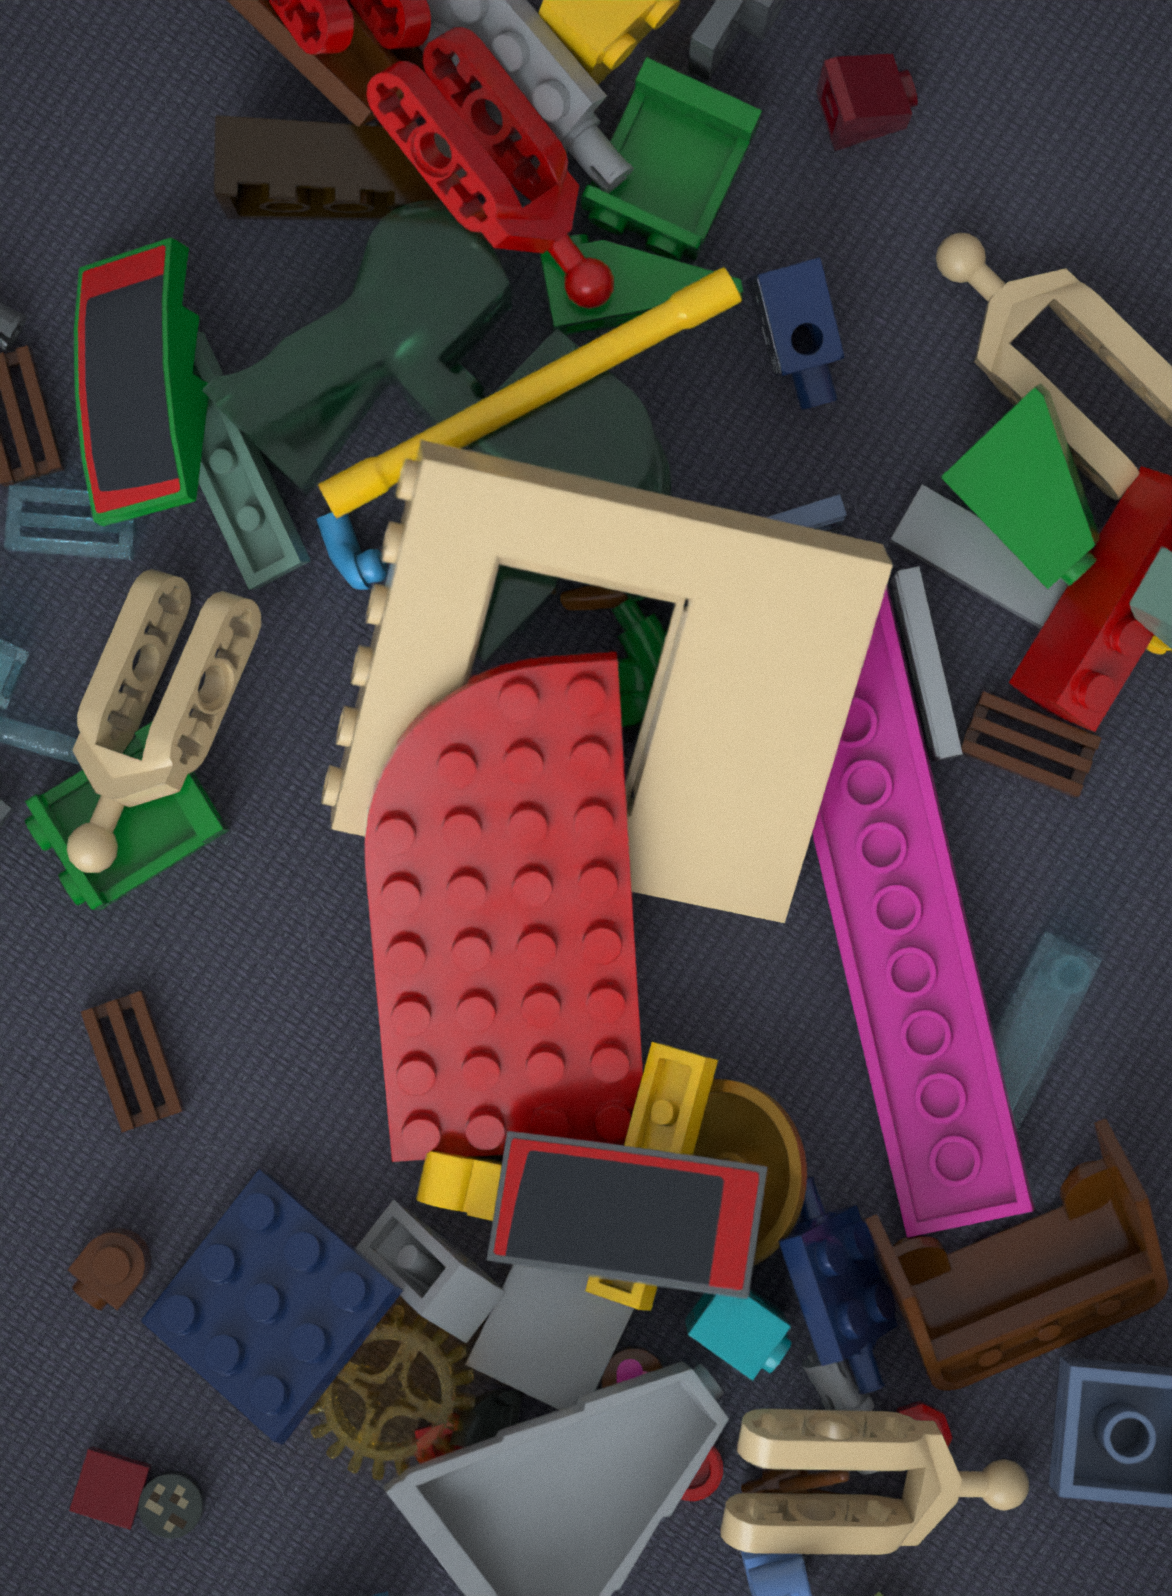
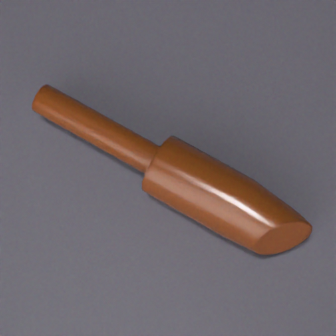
M587 585L562 592L560 600L563 607L571 611L615 608L632 596L634 599L648 597L596 585Z

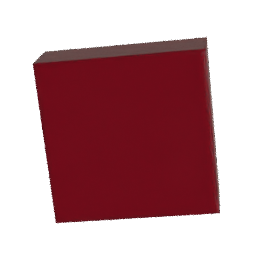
M91 1446L87 1450L69 1511L131 1530L139 1509V1498L146 1486L152 1464Z

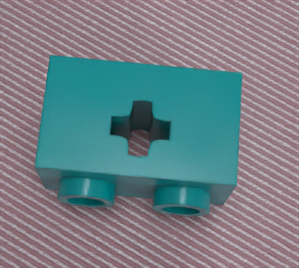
M749 1289L747 1300L703 1293L685 1318L689 1336L752 1381L761 1368L769 1374L772 1373L792 1344V1341L787 1338V1332L791 1326L784 1312L752 1289Z

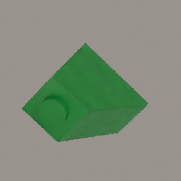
M1040 383L1022 398L941 478L1030 572L1049 589L1060 578L1068 586L1072 585L1097 561L1089 551L1100 540V536L1051 394Z

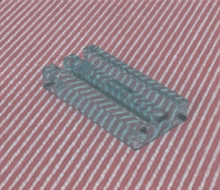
M9 485L4 548L6 550L134 559L133 537L136 535L135 518L102 527L93 522V518L21 512L22 501L90 506L88 491ZM20 526L119 534V543L19 536Z

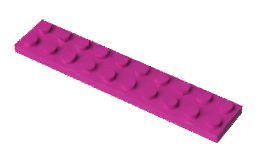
M887 584L812 834L908 1238L1033 1212L1035 1207Z

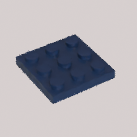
M259 1169L141 1319V1322L273 1442L284 1444L404 1290L273 1176Z

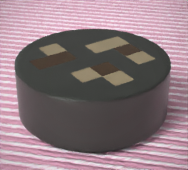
M181 1471L160 1473L152 1478L143 1489L139 1498V1515L145 1527L153 1534L167 1539L182 1537L196 1527L203 1515L205 1508L203 1490L200 1484L187 1473Z

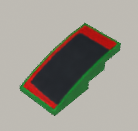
M172 237L79 267L74 321L75 400L81 458L93 522L102 527L192 503L197 500L210 384L193 374L200 316L182 306L189 248Z

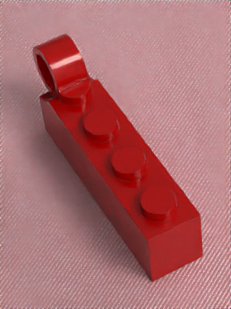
M1143 466L1138 470L1140 474L1126 490L1100 532V540L1089 551L1097 561L1072 585L1067 586L1008 682L1045 711L1093 732L1097 730L1154 636L1152 632L1135 619L1129 603L1161 547L1172 552V476Z

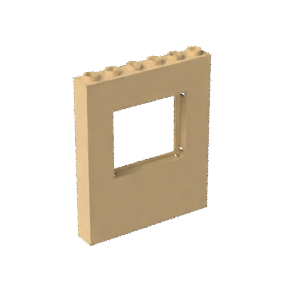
M421 440L416 461L405 458L400 472L396 498L406 500L401 523L389 522L385 533L381 561L389 562L390 567L385 586L374 584L368 603L366 623L374 624L375 628L370 647L359 645L353 664L351 684L360 686L355 708L344 706L338 725L336 744L345 746L340 768L329 766L324 782L321 804L331 806V830L365 836L368 808L374 785L395 749L399 737L411 722L430 704L434 706L453 691L468 684L499 564L675 603L625 781L631 891L785 923L893 566L883 544ZM686 598H688V607L684 606ZM632 790L634 791V798H630Z

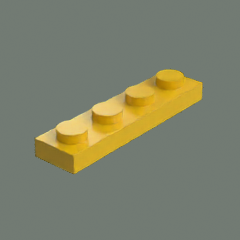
M651 1042L624 1146L693 1155L718 1060L666 1044ZM589 1277L585 1292L637 1310L651 1311L657 1286Z

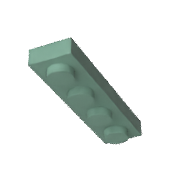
M198 332L193 374L210 384L199 484L248 589H259L311 560L204 332Z

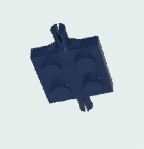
M810 1176L807 1177L805 1198L799 1215L801 1221L798 1222L794 1233L780 1240L779 1244L820 1365L824 1366L844 1361L848 1358L859 1395L867 1394L885 1386L872 1350L875 1348L874 1346L878 1338L898 1326L894 1316V1297L890 1288L882 1281L874 1257L875 1246L867 1224L861 1219L857 1204L833 1212H825L814 1181L815 1177Z

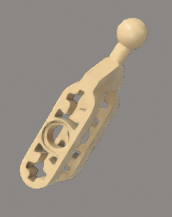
M967 233L951 234L937 248L936 262L938 269L944 277L953 282H968L988 301L974 363L1014 406L1035 386L1042 383L1051 394L1075 466L1103 493L1114 500H1119L1140 474L1136 466L1011 343L1049 306L1118 377L1171 427L1172 366L1094 290L1080 282L1066 268L1005 283L985 264V248L979 239Z
M150 569L144 571L136 578L77 714V726L80 733L72 751L97 794L101 795L90 822L76 828L68 838L67 853L69 860L80 871L100 873L114 862L117 857L118 844L113 832L124 806L133 807L180 792L187 774L195 771L203 763L260 631L261 613L258 605L253 600L224 591L214 593L207 599L199 613L152 722L141 761L122 753L134 737V732L139 728L187 617L191 604V592L188 583L183 578L162 571ZM147 626H149V630L146 633L145 629ZM141 648L138 664L132 671L134 656ZM206 671L204 684L198 692L201 677ZM121 685H124L122 692L119 691Z
M756 1409L747 1412L742 1419L737 1450L744 1460L753 1465L770 1469L908 1470L902 1498L895 1499L862 1494H735L726 1501L720 1533L722 1539L728 1545L748 1553L890 1554L896 1551L899 1546H918L955 1506L959 1497H982L992 1508L1002 1511L1018 1507L1024 1502L1029 1492V1480L1025 1469L1015 1461L1007 1459L993 1461L982 1472L958 1471L935 1421H917L909 1416L888 1411Z

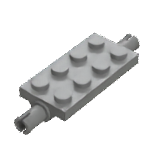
M426 0L431 13V29L427 40L423 45L419 46L422 53L428 42L453 27H464L473 31L483 41L561 141L566 153H570L600 190L610 193L627 178L625 174L629 175L632 173L634 167L622 157L597 127L601 120L594 111L607 95L527 0ZM454 54L451 60L453 64L457 66L460 60L458 56ZM478 80L470 85L473 91L481 86ZM486 99L485 107L488 115L495 123L502 125L503 120L498 107ZM516 132L510 138L515 142L521 138V135ZM534 156L530 160L537 169L540 165L538 158Z

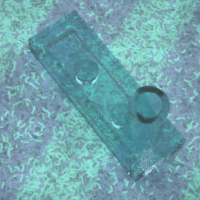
M1047 931L1041 932L993 1030L1017 1131L1102 961V958Z

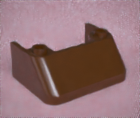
M1106 1118L1094 1123L1103 1159L1083 1162L1069 1172L1067 1179L1060 1188L1063 1206L952 1253L946 1254L942 1243L938 1239L922 1237L920 1235L905 1237L896 1242L892 1247L878 1215L876 1214L865 1219L883 1271L927 1375L936 1389L951 1391L969 1386L1145 1312L1158 1304L1166 1295L1169 1283L1148 1196Z

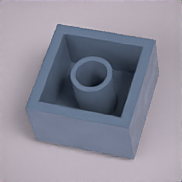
M1060 1356L1049 1486L1058 1497L1172 1508V1367Z

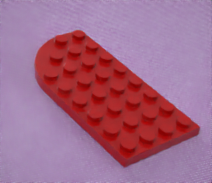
M617 653L561 655L520 660L497 666L469 678L468 684L453 691L434 706L430 704L422 711L397 740L395 749L384 765L379 779L376 780L370 800L365 832V870L392 1162L425 1160L426 1153L433 1150L466 1157L503 1155L507 1131L624 1146L642 1080L643 1069Z

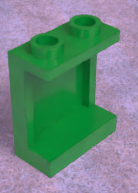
M646 57L635 80V90L610 141L622 157L634 167V170L629 175L625 174L627 178L610 193L600 190L593 180L590 185H586L581 196L582 209L590 212L588 220L599 228L616 235H622L624 229L648 239L645 246L662 257L680 261L682 255L696 261L759 127L762 110Z
M152 722L134 732L136 737L130 741L122 754L142 761ZM81 770L42 795L35 794L25 800L26 805L33 814L25 819L30 833L44 852L53 847L66 868L58 873L63 887L77 906L87 902L91 910L104 909L230 831L193 771L187 774L180 792L133 807L124 806L113 832L118 844L116 859L110 867L100 873H88L76 868L69 860L67 853L69 836L76 828L90 822L101 796L95 792L85 772Z

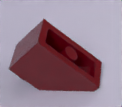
M893 53L838 56L824 60L816 94L835 151L907 129L912 116L911 108L918 106V98L908 69L898 71Z

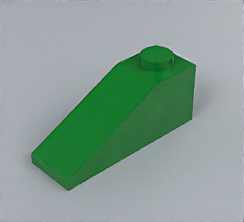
M585 234L570 235L569 237L586 258L591 257L604 262L610 267L614 277V291L607 302L599 307L587 309L579 307L569 300L564 287V271L548 251L540 253L555 337L620 326L664 303L675 292L714 272L605 240L589 242L588 235ZM731 277L742 299L743 288L741 279Z

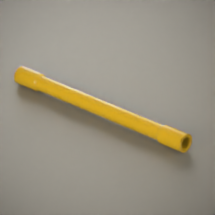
M722 267L675 292L664 303L376 457H368L319 483L318 486L335 518L338 519L383 495L391 486L398 483L404 459L416 461L421 440L461 449L684 329H692L742 302L740 294L731 276Z

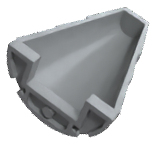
M681 1361L577 1397L576 1405L498 1430L496 1436L407 1468L400 1476L393 1478L385 1484L383 1488L465 1596H611L615 1590L621 1588L662 1517L671 1516L728 1422L729 1418L716 1402L717 1399L724 1395V1392L702 1364H698L692 1369Z

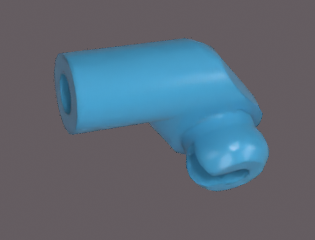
M333 512L316 519L332 564L352 588L367 590L371 588V583L381 582L387 577V563L381 561L380 550L368 549L362 553L348 513L336 519Z

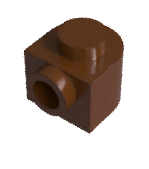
M122 1228L108 1230L94 1238L68 1268V1271L77 1278L72 1289L80 1298L97 1310L102 1311L107 1303L116 1310H119L147 1277L151 1267V1253L147 1243L137 1233Z

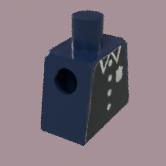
M821 258L804 261L748 278V287L775 377L792 375L801 410L838 400L828 363L844 359V352ZM798 326L805 327L811 334L813 344L811 349L805 354L794 350L791 339L793 331Z

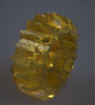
M396 1304L393 1307L391 1323H383L382 1317L361 1344L362 1346L377 1340L401 1341L391 1363L385 1367L373 1368L365 1364L358 1366L348 1361L308 1412L311 1415L324 1412L326 1417L325 1420L320 1421L311 1429V1434L315 1439L325 1436L330 1431H333L338 1437L330 1445L326 1454L331 1459H334L340 1455L345 1446L353 1450L355 1453L348 1463V1471L352 1473L358 1472L363 1465L365 1457L374 1459L372 1476L375 1480H382L385 1476L388 1460H395L396 1473L400 1476L405 1469L411 1467L409 1457L415 1455L419 1464L434 1459L433 1454L428 1449L432 1444L441 1453L448 1454L453 1452L455 1445L450 1444L451 1438L444 1434L443 1431L445 1428L454 1432L463 1431L462 1421L459 1420L460 1415L453 1413L454 1408L471 1409L474 1407L476 1400L474 1395L457 1392V1386L466 1385L475 1379L473 1369L454 1371L452 1367L453 1363L460 1361L466 1355L467 1350L465 1346H455L445 1353L440 1345L448 1338L450 1333L439 1327L434 1336L430 1337L423 1332L429 1320L420 1314L415 1318L413 1327L404 1325L406 1316L404 1304ZM418 1351L422 1352L429 1359L438 1374L441 1385V1405L428 1399L429 1395L418 1389L412 1381L411 1371ZM401 1362L403 1368L398 1380L402 1385L398 1391H405L406 1401L395 1399L389 1407L386 1406L379 1420H376L375 1415L381 1404L376 1398L381 1392H373V1382L383 1384L389 1376L392 1377ZM338 1379L348 1383V1388L361 1395L366 1404V1415L360 1432L351 1425L342 1411L338 1398ZM403 1415L415 1420L420 1417L433 1423L427 1431L417 1438L414 1437L406 1441L390 1443L377 1441L386 1422L394 1416Z

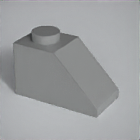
M394 1199L356 1247L359 1252L404 1290L400 1296L422 1317L465 1343L469 1341L506 1293L473 1260Z

